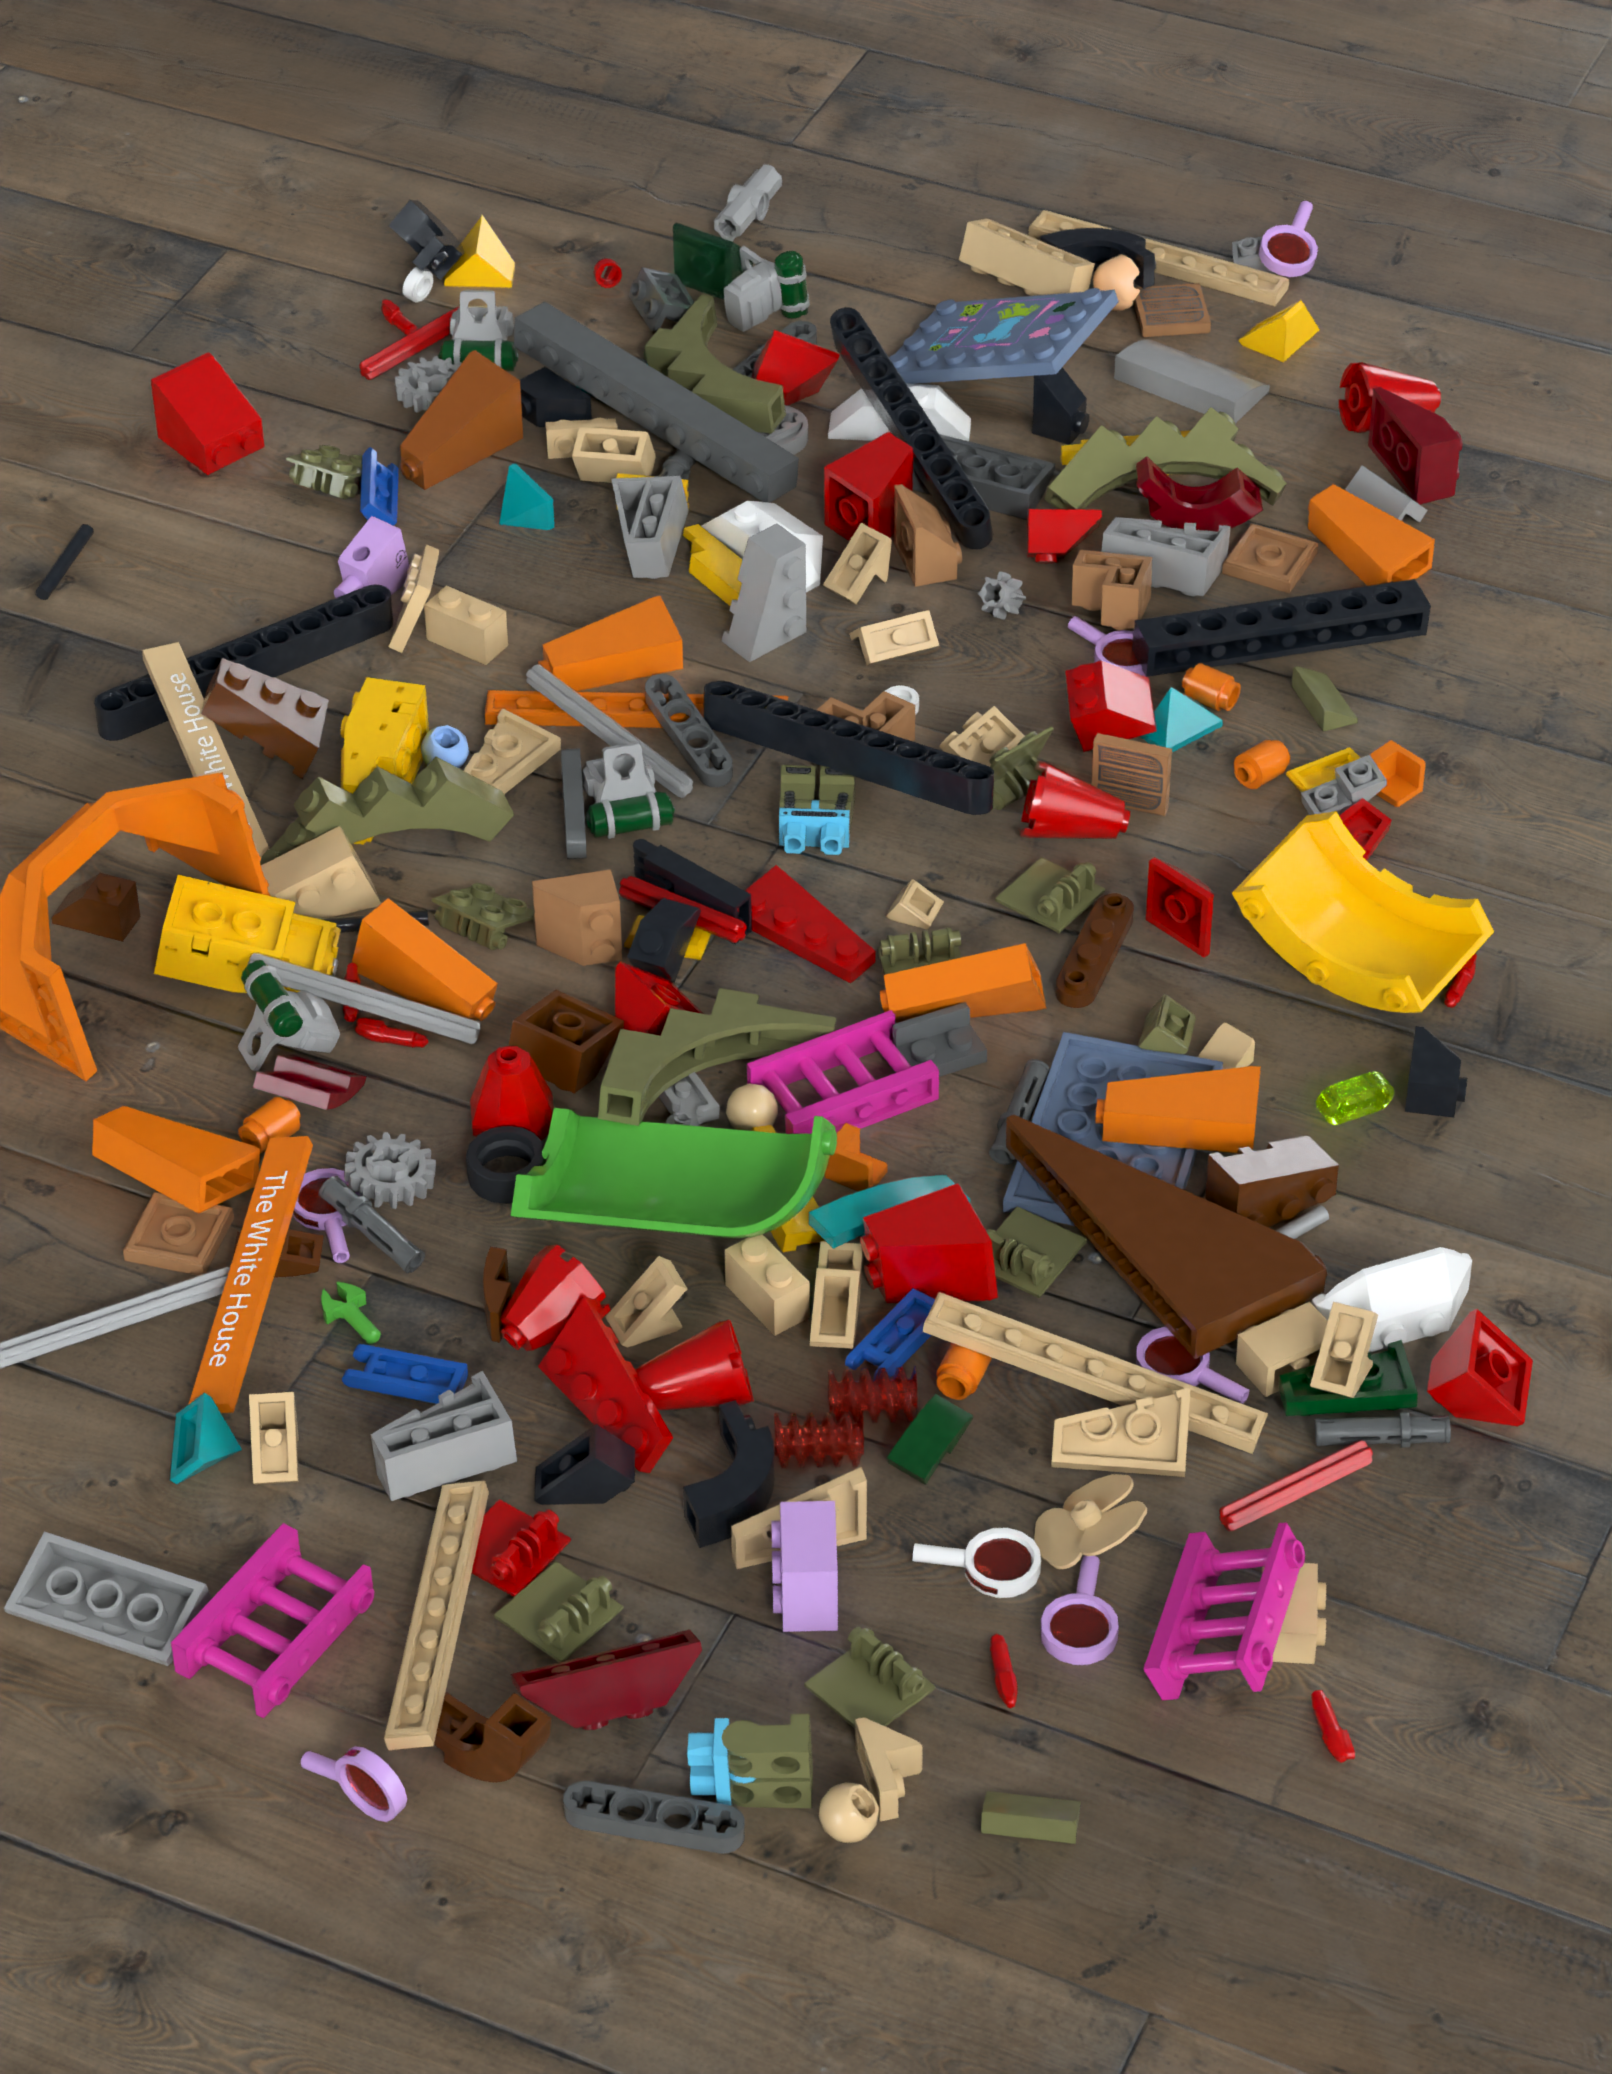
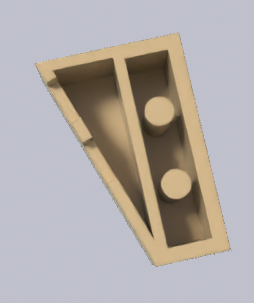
M341 826L261 865L264 877L269 884V895L296 902L293 912L295 914L317 919L331 918L378 907L381 904L369 874Z

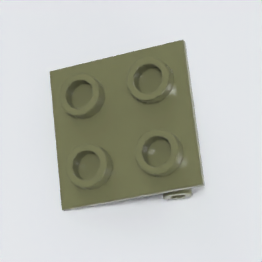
M320 445L319 449L301 450L300 454L286 457V461L295 463L289 471V478L293 479L297 485L313 488L316 491L321 490L323 493H329L345 500L349 497L354 498L358 490L354 480L356 477L362 476L363 455L353 454L346 456L340 454L339 448L330 445Z
M1052 726L1039 734L1036 731L1030 732L1020 740L1018 746L1011 750L1007 747L1002 748L989 760L990 767L994 770L992 810H1001L1015 800L1022 798L1023 795H1027L1030 780H1037L1038 775L1041 774V771L1034 770L1038 762L1037 757L1054 730Z
M1041 857L999 894L995 901L1060 933L1105 892V888L1095 884L1096 868L1089 862L1078 863L1074 867L1073 872Z
M475 883L471 887L461 890H451L448 894L432 898V902L440 905L436 910L435 919L439 921L441 927L451 930L460 936H467L469 940L476 941V943L490 950L497 948L501 950L506 946L508 936L504 934L505 928L534 919V910L527 908V904L524 901L516 898H505L495 893L493 887L482 883Z
M951 927L931 931V940L927 930L922 931V941H918L916 932H911L910 943L908 934L887 935V939L880 940V947H877L884 975L961 958L958 947L961 946V936L959 930L952 931Z
M1018 1206L996 1231L993 1229L986 1231L992 1240L996 1278L1037 1298L1043 1295L1087 1242V1238Z
M555 1561L496 1612L494 1618L558 1662H564L621 1612L623 1605L610 1597L609 1592L612 1590V1584L605 1576L591 1577L585 1581Z
M860 1626L854 1628L848 1636L851 1649L804 1683V1686L854 1728L855 1719L863 1717L886 1727L935 1690V1685L922 1676V1671L919 1668L911 1667L903 1660V1656L899 1652H893L891 1645L883 1644L877 1639L870 1628L862 1629Z

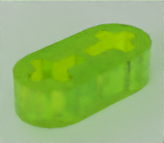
M1369 1072L1325 1088L1317 1097L1316 1108L1329 1124L1338 1125L1384 1109L1392 1101L1395 1092L1392 1085L1381 1072Z

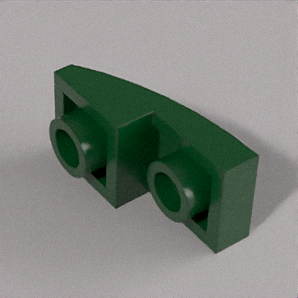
M935 1394L898 1440L887 1457L888 1463L926 1485L945 1454H951L971 1423L973 1415Z

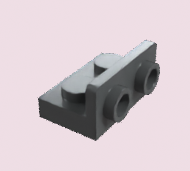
M642 267L637 279L633 281L630 288V299L649 329L653 332L661 328L665 317L679 322L688 308L694 303L679 277L672 273Z
M965 1002L908 1019L893 1026V1044L911 1066H915L932 1060L939 1069V1077L987 1062V1048L970 1025V1008Z

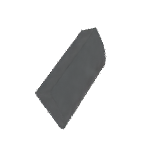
M940 434L988 507V510L1027 520L1029 509L1037 507L1055 471V463ZM913 468V490L930 494Z

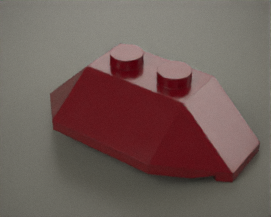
M689 1629L672 1635L528 1671L513 1673L511 1678L512 1683L524 1698L574 1728L581 1727L583 1730H595L608 1725V1720L623 1716L630 1719L643 1718L651 1715L654 1712V1708L666 1706L701 1653L702 1647L700 1640Z

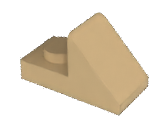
M861 523L823 586L857 605L873 577L884 583L887 582L892 540Z
M658 1256L605 1316L621 1345L628 1348L680 1330L682 1324L671 1307L683 1295L687 1287L671 1260Z
M1333 1302L1310 1387L1351 1398L1355 1397L1373 1365V1361L1367 1355L1378 1319L1376 1312Z
M294 1392L250 1394L253 1484L299 1482L297 1452L299 1435Z
M865 1717L855 1719V1749L869 1791L873 1794L878 1805L879 1820L885 1821L898 1818V1798L905 1797L902 1777L921 1773L922 1745L917 1740Z

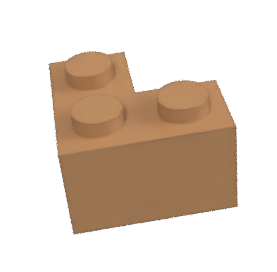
M1080 550L1073 564L1072 605L1082 606L1090 611L1101 610V625L1112 626V628L1120 631L1134 629L1135 620L1142 619L1151 598L1152 557Z
M885 691L863 711L832 697L817 709L818 711L910 741L915 740V704Z

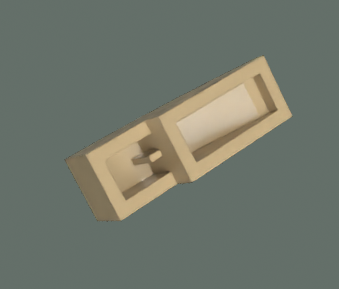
M820 1241L810 1346L854 1348L863 1273V1250L861 1244L844 1243L833 1249L827 1242Z

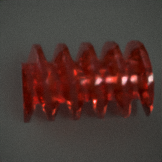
M916 1366L913 1368L910 1379L907 1378L903 1367L896 1368L893 1379L889 1378L884 1367H879L875 1380H872L868 1368H862L857 1381L854 1380L850 1369L843 1370L840 1381L836 1380L833 1370L828 1369L829 1412H833L838 1425L843 1424L846 1412H851L855 1424L861 1423L864 1411H868L873 1423H878L882 1410H886L890 1423L896 1422L899 1410L904 1411L908 1422L914 1420L918 1408Z
M863 1411L860 1412L856 1424H853L849 1412L842 1413L839 1424H835L831 1412H825L821 1425L817 1424L813 1412H807L803 1425H800L795 1412L789 1413L785 1425H782L778 1413H774L775 1456H777L782 1469L788 1467L791 1456H795L799 1468H805L809 1456H813L817 1468H822L827 1455L831 1456L835 1468L841 1467L845 1455L849 1456L853 1468L859 1466L862 1455H864Z

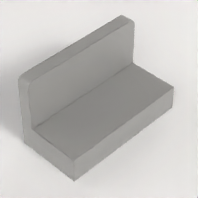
M1363 465L1345 489L1347 492L1399 520H1402L1408 514L1420 522L1428 511Z

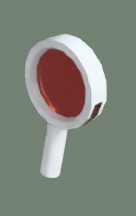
M992 1528L983 1531L969 1541L966 1549L914 1544L913 1562L964 1567L965 1576L972 1587L982 1594L996 1598H1009L1026 1593L1036 1584L1041 1572L1040 1549L1034 1540L1025 1533L1010 1528Z

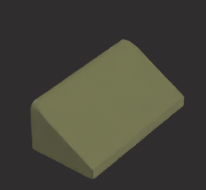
M1299 666L1293 667L1292 688L1323 732L1358 722L1356 715L1325 673Z
M1163 994L1145 1018L1138 1047L1145 1050L1185 1055L1189 1050L1196 1015L1168 995Z
M987 1791L981 1814V1833L1076 1844L1081 1802Z

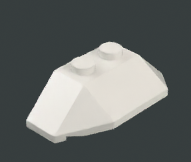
M907 384L939 434L969 441L971 418L939 385ZM860 388L831 412L828 439L873 441L890 432L862 388Z
M746 501L702 525L705 530L743 560L748 538L776 523L806 544V593L820 585L823 536L777 504Z
M1443 1247L1435 1248L1362 1269L1338 1283L1327 1294L1321 1293L1313 1298L1312 1304L1327 1320L1329 1319L1333 1302L1376 1312L1378 1319L1369 1353L1386 1349L1389 1343L1402 1340V1343H1407L1427 1336H1435L1450 1329L1469 1290L1472 1259L1466 1253L1460 1254L1455 1250Z

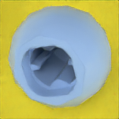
M449 725L436 726L428 731L420 746L423 761L427 766L435 757H438L457 768H461L469 754L466 736L458 729Z

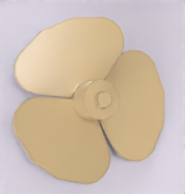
M1111 1474L1095 1479L1074 1491L1064 1502L1063 1509L1052 1508L1042 1513L1035 1523L1034 1542L1040 1549L1042 1559L1057 1569H1067L1075 1565L1082 1555H1099L1122 1543L1139 1527L1147 1514L1145 1504L1140 1501H1131L1114 1509H1109L1131 1492L1134 1485L1132 1478L1129 1475Z

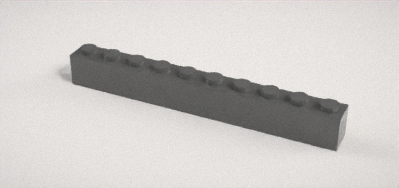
M544 301L515 317L514 347L762 502L771 503L797 487L799 464L797 456Z

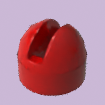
M603 258L594 266V277L601 287L612 288L621 281L622 271L616 261ZM608 266L604 278H602L601 275L605 267Z

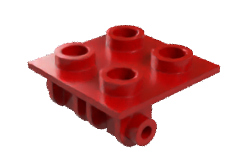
M499 1499L484 1514L472 1574L515 1597L570 1543L571 1538L558 1531L559 1517L554 1511L546 1509L544 1512H537L532 1517Z

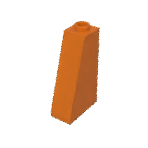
M1332 484L1310 499L1308 505V529L1367 586L1417 579L1432 568L1434 538L1335 484Z
M656 596L543 644V660L538 661V664L577 692L683 669L682 638L661 596Z
M387 898L362 919L351 962L358 965V973L408 1000L473 1020L479 1019L483 1021L493 1011L496 1005L493 999L498 983L392 900Z
M1026 943L884 975L886 989L880 990L883 1011L885 1013L892 1010L895 1014L896 1023L964 1002L970 1008V1018L1047 1009L1041 974Z
M1248 1066L1107 1082L1106 1098L1097 1099L1095 1123L1103 1124L1102 1141L1237 1153L1238 1149L1243 1147H1250L1253 1150L1261 1067Z
M122 1106L93 1119L92 1156L198 1214L255 1187L260 1163V1149L256 1146L127 1106Z

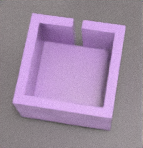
M835 1501L780 1502V1521H771L772 1548H781V1551H772L773 1584L782 1583V1586H773V1613H782L783 1632L838 1631Z

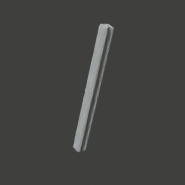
M535 664L532 669H528L526 681L529 685L610 746L639 742L642 747V755L652 766L656 781L679 798H684L688 793H691L693 790V780L540 664Z
M257 952L251 955L248 962L249 965L257 960H263L268 966L275 967L282 981V986L297 991L305 990L329 1001L468 1044H475L480 1034L481 1023L467 1017Z
M225 1266L1 1341L0 1369L222 1295L230 1267Z

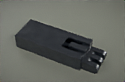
M644 839L634 841L635 877L745 922L747 926L745 930L746 936L752 932L750 893L662 845L657 847Z

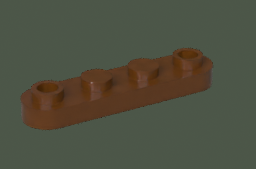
M1110 893L1100 897L1095 902L1057 977L1056 998L1061 1004L1071 1008H1082L1090 1005L1095 1000L1134 920V904L1128 897L1118 893Z

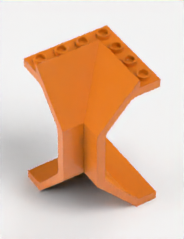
M223 772L106 792L95 803H86L8 874L0 894V1029L86 1082L97 1072L61 967L52 962L47 897L119 831L144 836L148 850L154 853L160 848L225 886L270 896L268 891L269 884L264 877L260 864L261 857L256 851L252 838L253 831L248 824L244 811V801L236 792L227 789Z

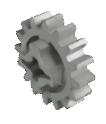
M434 356L432 361H427L422 357L420 358V363L408 362V369L400 368L398 370L399 376L395 377L397 400L403 401V407L405 408L414 406V411L417 413L421 410L426 411L462 363L452 365V358L442 360L438 356Z
M384 1132L380 1140H376L375 1137L369 1135L367 1136L366 1145L355 1142L353 1152H347L344 1181L349 1182V1188L352 1191H360L359 1196L374 1199V1207L379 1208L383 1202H389L392 1209H397L398 1202L403 1201L408 1206H412L414 1196L425 1199L427 1189H433L436 1160L431 1159V1150L429 1148L420 1150V1140L416 1139L410 1143L405 1142V1134H400L397 1139H391L389 1133Z

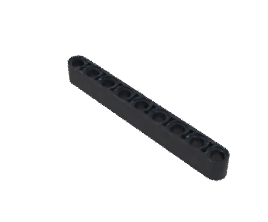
M850 307L838 309L830 318L836 350L890 433L913 447L914 470L961 542L970 549L985 548L993 539L988 507L861 314L856 309Z
M382 585L365 586L191 656L186 660L203 698H205L206 690L222 658L242 664L247 668L270 677H277L390 630L393 626L391 592ZM149 674L102 692L95 698L94 705L98 733L105 740H122L169 721Z
M714 681L704 686V719L713 730L966 814L982 815L993 809L994 770L987 765L732 682Z

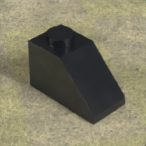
M546 366L520 379L522 418H525L536 427H546V422H556L559 420H592L591 396Z
M1063 367L1057 374L1034 376L1032 434L1071 445L1079 434H1083L1089 424V414L1086 413V396Z
M662 898L639 923L627 956L631 964L636 968L675 983L701 909Z
M1419 1026L1415 1027L1405 1112L1454 1118L1456 1101L1465 1102L1468 1078L1459 1077L1461 1059L1427 1029Z
M595 1424L535 1467L534 1501L540 1505L605 1504L620 1492L626 1491L635 1482V1448Z

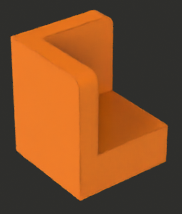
M1392 740L1369 754L1387 779V785L1376 794L1377 796L1395 807H1400L1423 791L1426 766L1423 759Z
M845 1123L837 1133L836 1150L834 1155H830L825 1178L858 1192L877 1186L888 1172V1164L861 1153L860 1128Z

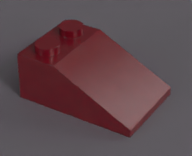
M1382 387L1373 388L1369 448L1406 494L1421 505L1455 496L1456 480L1459 479V451L1462 450L1463 446L1459 432L1454 430L1444 417Z

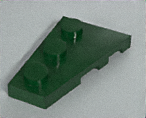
M1402 1340L1389 1343L1387 1351L1374 1355L1368 1352L1367 1357L1373 1361V1365L1354 1398L1310 1387L1316 1365L1280 1375L1279 1391L1286 1416H1310L1313 1414L1341 1412L1354 1413L1356 1411L1397 1410L1400 1408L1417 1407L1418 1392Z

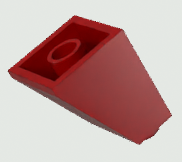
M209 352L151 379L158 438L206 475L265 447L262 418Z
M887 432L825 466V525L848 541L851 540L861 523L890 538L894 533L895 486L902 484L913 492V447Z
M958 1183L863 1217L865 1236L860 1237V1243L864 1255L869 1261V1264L864 1266L865 1275L873 1290L879 1288L886 1303H899L913 1288L936 1299L939 1292L962 1301H989L998 1298L992 1240Z

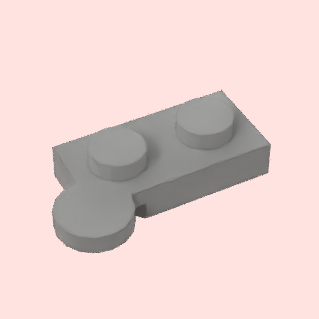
M695 1072L681 1079L659 1096L671 1114L666 1120L667 1124L699 1126V1124L719 1119V1104Z

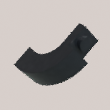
M409 200L389 224L418 253L413 263L422 271H431L440 280L446 276L464 254V249L457 238L419 200Z
M1078 228L1040 236V241L1095 263L1093 271H1096L1097 267L1102 263L1119 255L1129 257L1139 270V275L1136 276L1133 283L1143 289L1154 286L1155 254L1146 249V239L1138 235L1105 228Z
M736 1400L719 1405L720 1435L733 1459V1463L718 1476L683 1487L684 1517L699 1548L731 1538V1526L763 1512L773 1493L774 1444L772 1434L768 1426L756 1429L751 1416L743 1415Z

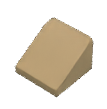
M912 879L897 895L886 917L896 922L928 929L944 901Z
M1224 1022L1213 1034L1198 1057L1223 1062V1069L1247 1067L1254 1061L1255 1041L1250 1036Z

